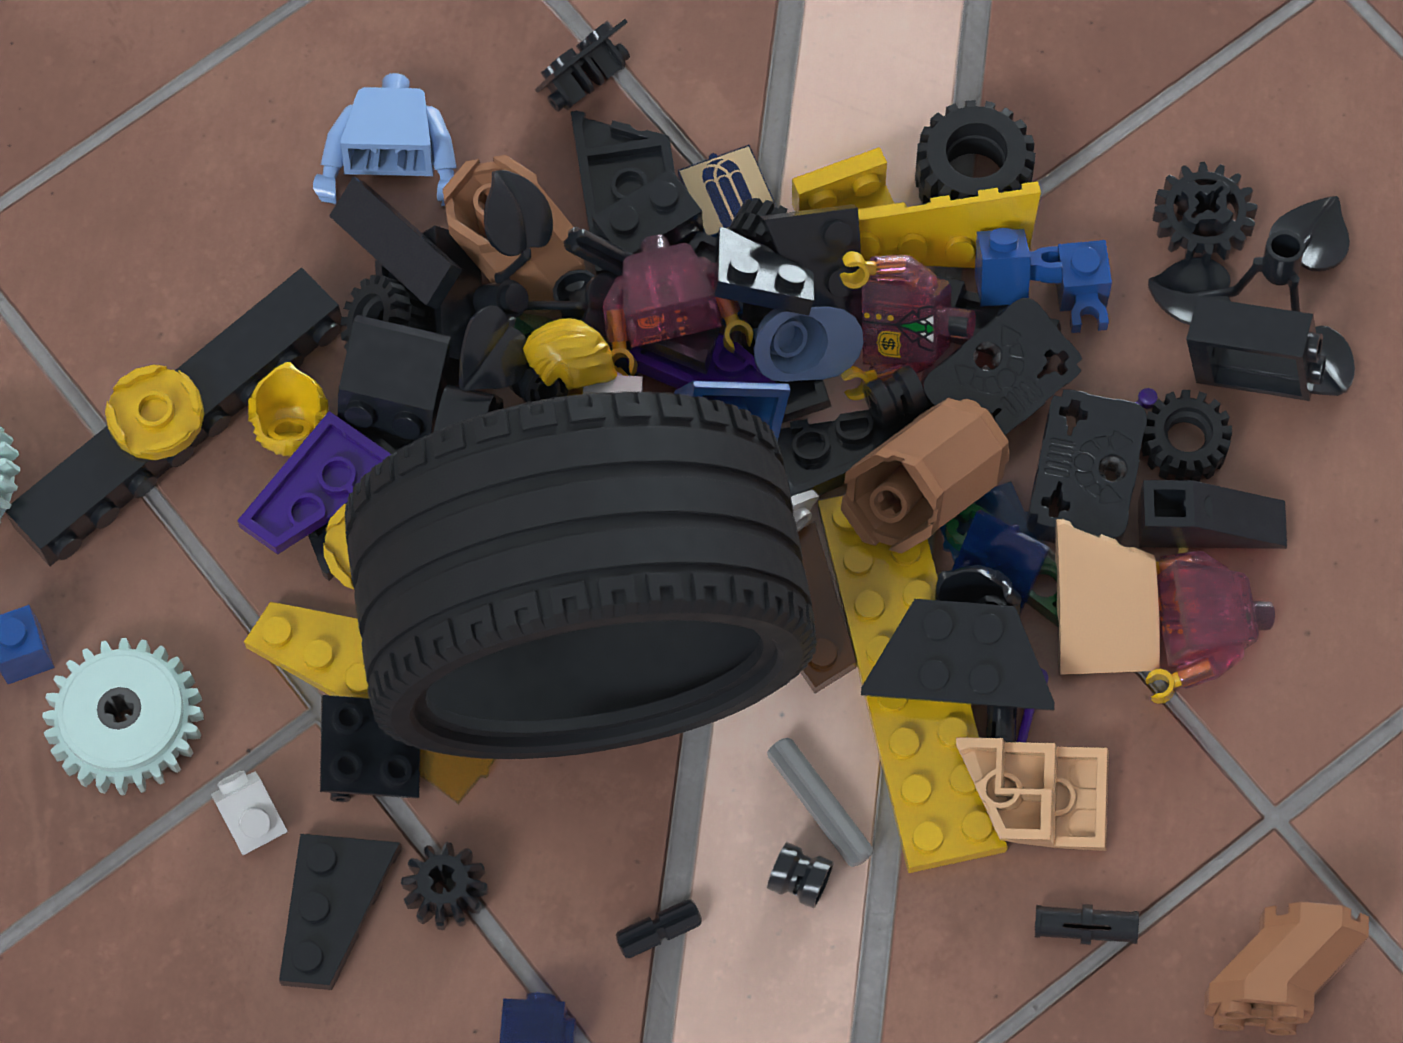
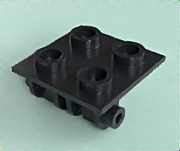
M624 19L615 27H612L609 21H606L576 46L580 51L579 54H576L573 48H570L549 64L550 66L541 72L545 81L535 91L539 93L547 86L552 93L547 99L556 111L559 112L563 108L566 110L571 109L575 103L587 95L586 93L590 94L594 91L593 84L580 66L598 86L605 83L604 78L607 80L616 72L626 67L625 61L630 58L629 52L621 43L614 46L610 38L626 25L628 21Z
M322 695L320 792L330 793V800L333 802L350 801L351 794L418 799L420 789V749L393 739L391 735H387L378 726L370 698Z

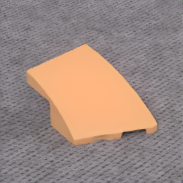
M1056 519L1055 560L1057 565L1058 666L1060 675L1140 672L1159 669L1160 630L1155 556L1135 547H1124L1117 540L1101 534L1100 537H1096L1076 529L1070 521L1065 519Z
M956 737V746L1000 840L1052 848L1106 851L1108 748L1057 747L1055 743L1005 742L1003 738Z

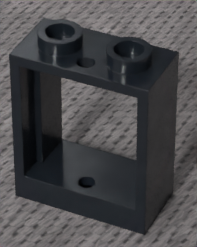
M1197 297L1186 338L1196 383L1310 401L1314 384H1322L1326 369V356H1321L1323 335L1316 333L1313 314Z

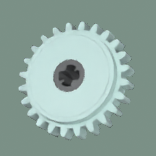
M121 638L119 649L115 650L110 648L107 641H102L100 654L94 656L87 648L82 650L85 662L78 665L76 662L69 660L66 663L71 672L69 677L65 678L56 675L53 679L60 691L59 693L46 694L47 702L55 709L43 712L42 718L46 724L53 726L46 730L44 735L49 744H56L50 751L57 762L65 760L62 765L65 772L71 776L79 771L77 779L82 786L87 787L96 779V787L100 793L105 794L111 783L115 784L120 795H126L128 784L135 783L140 792H145L146 779L153 777L160 785L165 783L162 771L168 767L178 773L181 770L176 760L179 754L187 757L193 755L187 740L200 739L201 733L192 722L204 720V714L200 707L192 705L202 701L198 688H191L195 680L190 671L182 672L184 666L177 656L167 662L169 655L163 646H159L151 654L147 641L143 639L139 642L136 649H131L127 638ZM130 710L131 716L125 714L127 720L119 723L115 720L116 716L120 719L122 718L120 712Z

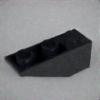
M1143 480L1138 499L1139 548H1287L1284 500L1197 481Z

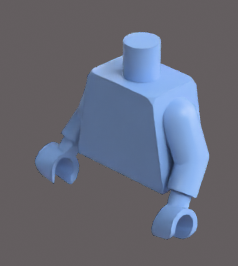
M397 73L388 74L382 80V88L363 87L358 90L353 105L345 107L328 132L320 164L324 166L323 174H317L313 181V189L322 202L337 203L336 177L339 170L344 166V173L351 175L433 176L435 169L440 175L437 200L442 201L441 206H445L443 188L454 176V169L457 168L452 139L440 111L432 106H426L425 92L420 88H409L410 82L404 75Z

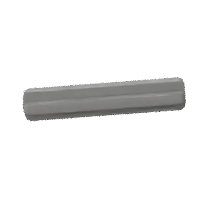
M790 738L777 741L767 751L768 758L846 863L853 867L865 862L873 854V847L794 741Z

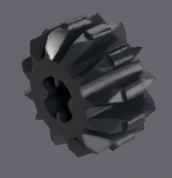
M448 841L442 847V855H435L434 849L430 845H426L423 849L426 861L422 862L418 859L410 858L408 866L415 875H407L401 879L403 889L410 892L404 898L407 909L419 908L416 917L421 924H425L435 915L437 929L444 930L447 926L448 917L454 916L456 924L459 927H463L466 924L463 911L466 909L471 913L479 914L482 907L475 897H482L488 894L487 883L479 880L486 873L482 863L471 864L473 854L468 848L461 850L454 857L453 844ZM447 878H451L455 888L448 893L443 888V894H438L435 884L442 879L444 884H447Z

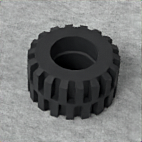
M976 100L965 101V107L960 109L956 103L947 106L945 116L937 112L930 119V127L924 126L920 134V143L917 146L915 185L919 188V198L922 204L931 202L930 198L947 195L950 196V200L976 197L979 190L998 188L999 193L1021 190V184L1032 182L1036 155L1033 152L1035 143L1032 135H1026L1027 126L1022 119L1014 122V112L1006 107L999 112L995 110L996 103L986 101L985 107L976 106ZM965 154H979L993 160L1000 169L987 177L972 178L957 172L950 165V162Z

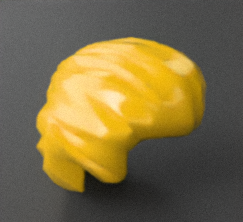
M567 318L549 322L537 328L527 338L523 347L529 366L535 370L536 374L540 376L547 386H551L560 378L565 383L567 389L609 382L615 379L618 374L613 365V354L604 338L597 330L580 320Z
M285 362L272 370L257 384L252 396L248 399V421L255 427L253 433L256 435V441L260 442L268 451H273L276 455L291 457L329 412L328 399L325 398L320 385L307 374L297 370L291 362Z

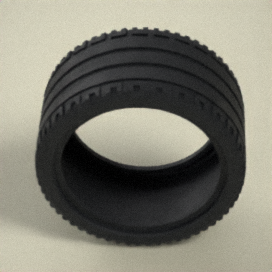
M604 392L557 397L492 411L438 430L383 459V462L375 465L370 469L369 473L360 479L361 482L353 487V492L349 494L348 502L345 505L346 543L348 546L352 584L355 590L354 598L359 632L362 638L366 680L369 686L368 694L376 722H378V726L387 735H391L393 739L402 741V743L414 746L415 748L468 758L536 759L600 752L646 743L702 727L750 707L797 677L807 667V663L812 660L813 654L816 651L817 642L812 602L806 572L802 563L803 556L793 516V505L787 475L777 438L773 430L769 428L766 422H762L761 418L751 415L745 409H738V406L732 404H724L722 401L684 394Z

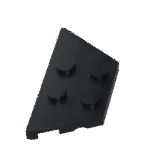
M578 110L570 111L589 232L602 238L593 226L592 216L671 169L675 174L670 139L665 134L650 130L638 131L632 128L631 125L614 120L609 125L587 119L585 112ZM594 265L596 275L607 272Z
M914 599L861 687V696L1045 711H1054L1055 707L1054 699L1015 606Z

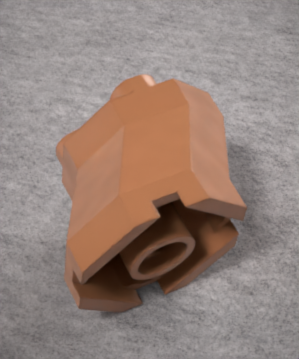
M495 156L492 162L480 163L479 159L465 161L443 188L450 235L491 283L495 282V273L503 272L520 255L505 256L491 246L486 236L484 209L491 188L492 172L505 170L525 177L547 199L553 216V231L551 239L546 246L531 248L530 260L510 277V280L518 282L526 289L529 301H555L553 298L555 282L569 271L585 270L584 259L566 251L564 247L568 231L573 228V225L540 187L537 175L509 156ZM533 310V311H535V312H537V313H545V312H550L551 310Z
M947 398L919 415L912 423L855 463L846 472L844 484L847 483L846 494L842 497L841 511L862 542L874 546L879 542L891 546L889 550L903 553L930 538L940 527L998 485L1003 479L1005 465L1009 461V441L988 409L982 408L973 400L963 399L958 401Z
M1289 903L1288 914L1276 915L1277 905L1265 907L1259 919V933L1209 984L1205 992L1204 1014L1213 1017V1027L1223 1031L1244 1030L1245 1025L1265 1027V1032L1272 1035H1295L1297 1033V1024L1308 1023L1314 1014V996L1361 949L1369 937V916L1360 913L1356 921L1351 919L1350 908L1343 905L1321 903Z

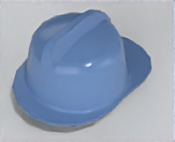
M829 306L812 307L809 316L773 309L765 315L758 328L753 329L755 363L760 372L773 381L823 380L839 376L845 370L850 369L859 358L864 343L862 328L856 318L844 309Z

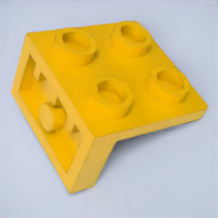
M881 148L872 149L792 178V206L794 211L849 204L855 205L858 209L895 204L886 186L887 161Z

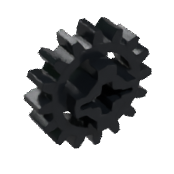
M1200 162L1198 172L1192 173L1184 165L1181 167L1179 179L1171 175L1166 177L1164 189H1158L1155 204L1158 206L1154 207L1152 220L1160 223L1157 230L1158 238L1171 237L1168 247L1170 252L1182 247L1186 249L1185 260L1190 261L1195 253L1202 254L1204 264H1209L1212 253L1217 252L1225 261L1229 259L1231 246L1239 251L1244 248L1246 236H1252L1256 223L1252 219H1255L1258 207L1257 204L1249 203L1253 193L1251 187L1239 189L1241 180L1239 173L1228 179L1224 176V165L1220 164L1213 173L1208 172L1205 162ZM1229 203H1231L1235 211L1236 221L1232 219L1233 213L1227 208ZM1174 204L1178 206L1177 213L1183 217L1180 222H1178L1175 216Z

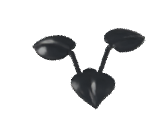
M505 170L493 171L491 188L484 209L486 236L491 246L505 256H520L503 272L495 273V282L479 286L474 293L473 306L476 313L468 323L459 364V389L465 391L502 389L514 385L523 377L528 366V361L523 351L527 340L523 333L513 327L516 324L515 318L519 317L524 311H584L581 321L597 330L612 351L613 339L609 310L621 309L624 328L641 306L638 295L631 283L612 272L600 273L590 279L585 289L586 302L529 301L526 289L518 282L510 280V277L530 260L531 248L544 247L549 243L553 231L552 211L543 193L525 177ZM626 342L627 348L633 345L629 342Z
M1338 196L1315 200L1287 212L1276 220L1270 229L1263 257L1254 258L1250 269L1232 287H1230V275L1221 264L1212 259L1209 264H1204L1202 257H1194L1190 261L1184 259L1174 263L1159 275L1149 278L1148 288L1161 309L1168 315L1184 324L1190 325L1197 297L1230 301L1229 297L1239 295L1258 272H1262L1266 279L1274 285L1283 286L1288 284L1291 311L1300 312L1298 288L1300 277L1298 275L1301 266L1310 271H1326L1341 264L1347 256L1350 241L1342 216L1340 200ZM1328 326L1315 327L1316 333L1323 335L1321 356H1326V369L1322 384H1314L1312 394L1339 396L1347 393L1352 385L1355 374L1352 350L1344 337Z

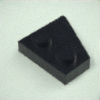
M719 227L715 241L714 297L809 316L814 302L813 271L727 228Z

